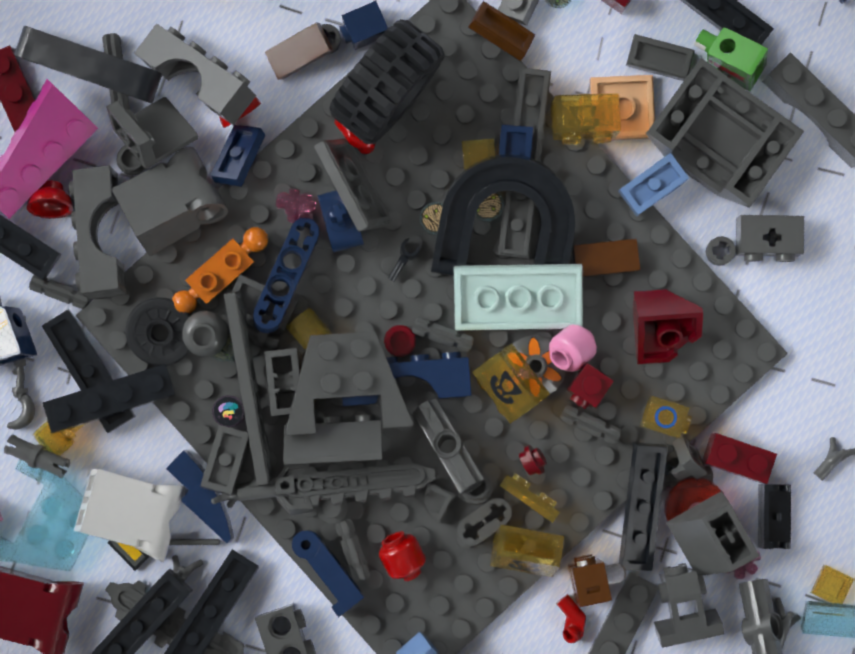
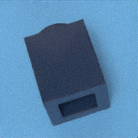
M377 1L341 15L344 25L339 26L345 43L352 42L355 50L375 42L388 29Z

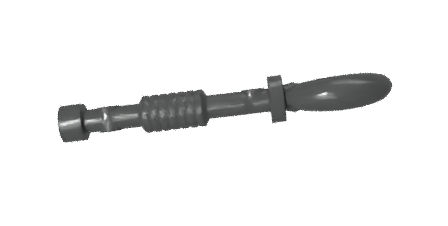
M26 359L16 361L13 364L16 368L12 373L15 376L17 375L16 387H12L14 398L20 401L22 412L16 420L7 424L8 429L17 430L26 427L31 423L35 415L34 402L26 394L28 393V388H24V366H26Z

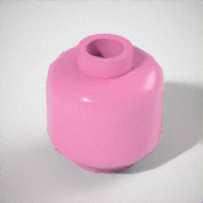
M572 324L555 335L549 343L550 358L553 364L561 370L569 372L580 370L596 354L597 345L593 334L580 325Z

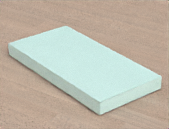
M582 264L454 266L455 330L564 329L572 324L583 327Z

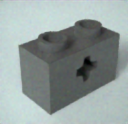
M740 215L736 218V256H744V261L758 262L763 261V256H776V262H794L795 257L804 254V216ZM769 232L771 237L776 238V242L771 244V246H769V241L763 240V236Z
M293 348L265 351L271 416L290 415L301 371L299 350Z

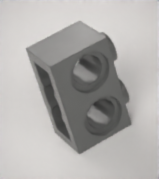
M294 603L255 617L266 654H284V650L288 647L297 648L301 654H316L312 640H306L302 628L307 627L301 608L296 610ZM283 616L289 619L291 623L290 631L287 633L278 632L274 627L275 618Z

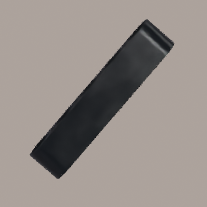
M23 26L14 52V56L151 104L162 77V73L28 26Z

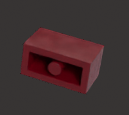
M711 433L702 460L705 465L761 484H768L777 453L718 433Z

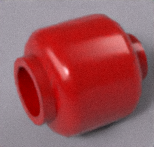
M399 531L389 535L381 542L382 547L379 550V558L391 578H403L404 581H410L421 574L420 569L425 564L426 556L414 535Z

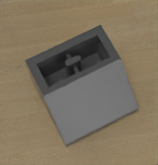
M722 491L666 522L690 566L697 572V575L732 572L760 556L732 505Z

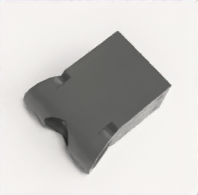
M193 147L182 148L170 158L167 164L161 163L112 188L136 238L149 256L199 229L200 224L215 223L223 219L228 213V208L217 188L207 182L206 168Z

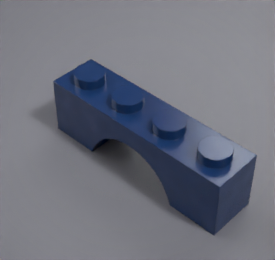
M461 352L442 353V359L430 360L429 354L410 356L411 362L398 363L397 357H386L394 379L403 376L418 377L432 386L439 399L471 396L468 357H461ZM379 395L342 397L343 406L376 404Z

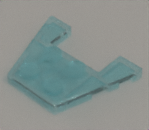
M19 460L15 470L42 483L44 486L15 542L13 543L0 536V561L71 571L89 537L87 534L74 531L83 495L65 477L59 478L43 469L29 467L28 463Z

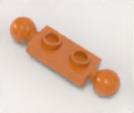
M259 227L249 228L244 233L243 243L240 245L232 238L185 281L191 288L188 291H178L172 297L176 310L191 314L196 308L198 298H201L206 304L209 303L251 266L254 261L248 254L260 252L268 244V235L265 230Z

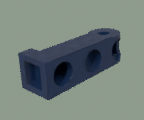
M307 530L301 531L294 536L292 540L294 553L309 562L338 600L331 607L338 618L366 597L318 534Z

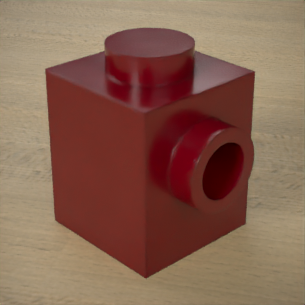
M586 363L566 391L572 394L570 400L585 410L588 406L596 408L614 381Z

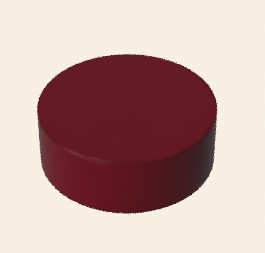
M396 325L386 332L384 345L391 355L405 357L414 350L416 338L412 330L407 326Z

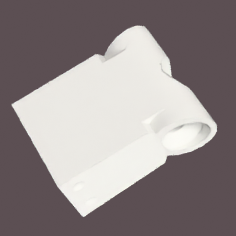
M91 469L74 531L133 546L164 563L171 539L169 522L179 510L185 486L154 485L105 470Z

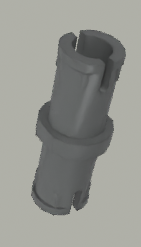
M11 435L8 438L7 442L15 445L16 448L5 445V454L25 461L29 467L43 469L59 478H63L67 473V470L60 468L58 465L69 468L70 459L46 450V447L43 445H34L20 439L16 435Z

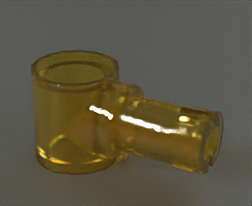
M47 421L32 436L40 445L45 446L46 450L60 456L75 443L73 440L76 437L75 433L84 425L52 434Z

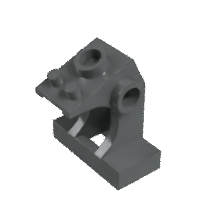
M686 563L678 564L675 567H664V573L659 574L662 583L658 584L661 602H668L670 618L654 622L655 632L661 647L664 648L724 635L723 623L716 608L704 611L702 594H706L707 591L703 575H697L695 570L687 568ZM693 600L695 612L679 616L677 604Z

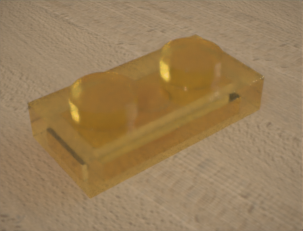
M515 473L513 478L505 475L499 486L553 523L560 514L554 508L557 504L556 501L541 492L539 497L528 490L531 484Z

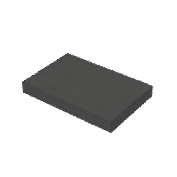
M346 139L324 140L316 144L314 147L358 232L380 228L389 224L391 218L354 147Z

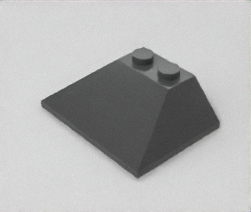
M700 58L646 135L664 157L671 153L686 174L711 192L750 208L804 131Z

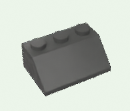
M375 414L355 415L356 422H343V416L323 417L324 423L315 424L316 433L285 436L286 425H284V465L384 459L382 421H375Z

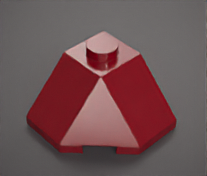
M666 289L634 291L633 321L637 364L670 362L678 356V350L686 343L691 342L693 344L701 338L703 308Z

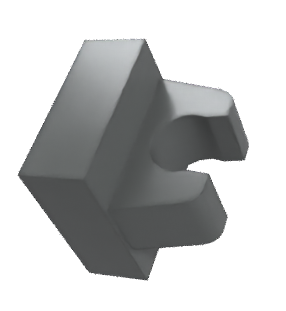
M681 436L672 442L674 450L667 456L666 462L672 467L677 466L670 471L675 478L682 480L692 475L698 480L708 473L698 449L687 439Z

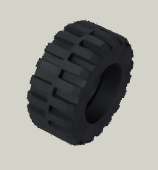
M400 19L396 21L367 50L362 59L346 77L330 103L329 110L331 116L365 144H375L403 116L432 79L444 59L443 48L410 20Z

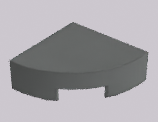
M430 482L425 485L423 490L424 505L430 516L438 523H441L455 495Z

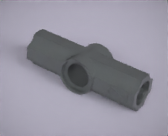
M437 399L428 400L419 405L412 413L460 495L478 488L485 480ZM446 440L457 442L455 450L451 453L440 451L442 443Z
M768 579L740 583L739 588L745 618H743L741 625L742 634L746 643L751 645L752 654H783L780 640L783 638L784 628L780 616L777 612H774Z

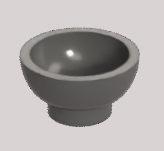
M199 311L191 315L184 323L182 339L186 348L191 353L201 357H210L216 355L225 347L228 340V327L218 314L211 311Z

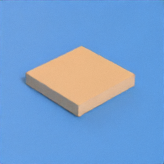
M653 75L590 77L591 107H595L591 120H599L598 127L592 131V139L594 141L650 139L646 133L655 122Z

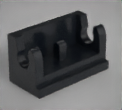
M758 484L759 548L791 549L790 484Z

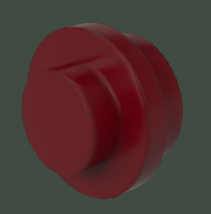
M531 445L525 446L524 451L519 453L524 469L530 476L536 473L538 475L543 474V466L547 462L542 451L538 447L534 449Z

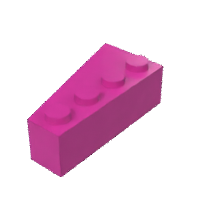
M48 79L43 84L37 99L27 111V116L11 138V143L4 155L0 157V211L9 219L98 129Z

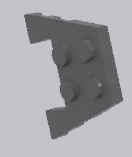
M375 331L309 336L285 429V436L316 433L313 400L379 395L382 429L413 426Z

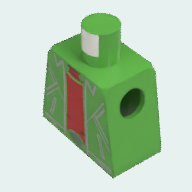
M723 28L718 36L703 29L694 43V46L707 52V62L716 69H721L722 73L726 76H732L731 79L750 92L767 65L768 48L728 28Z

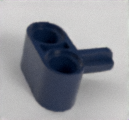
M337 190L317 195L333 253L364 245L361 232H358Z

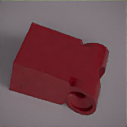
M0 566V639L32 646L43 654H64L69 639L67 617L78 607L84 582L52 581Z

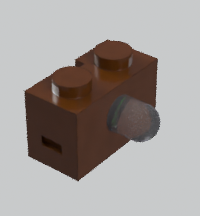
M592 554L574 557V563L568 564L575 602L580 607L612 601L609 585L622 582L627 575L623 565L611 564L605 566L602 560L599 558L595 559V556H592Z

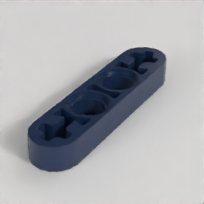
M299 218L291 226L253 313V323L256 329L262 333H273L280 327L318 242L319 227L310 218ZM305 227L309 228L311 236L305 238L303 246L300 248L297 246L300 233L297 230L303 231ZM288 254H296L300 257L302 263L299 267L291 269L285 266L283 259ZM275 282L286 283L289 287L288 294L283 297L275 296L271 291V286ZM270 302L276 304L272 317L275 321L270 320L267 324L262 323V316L259 314H266L270 307Z

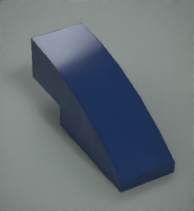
M183 450L166 470L189 490L181 501L228 544L235 537L224 501L212 504L211 499L217 497L220 493L201 487L205 469L188 450Z

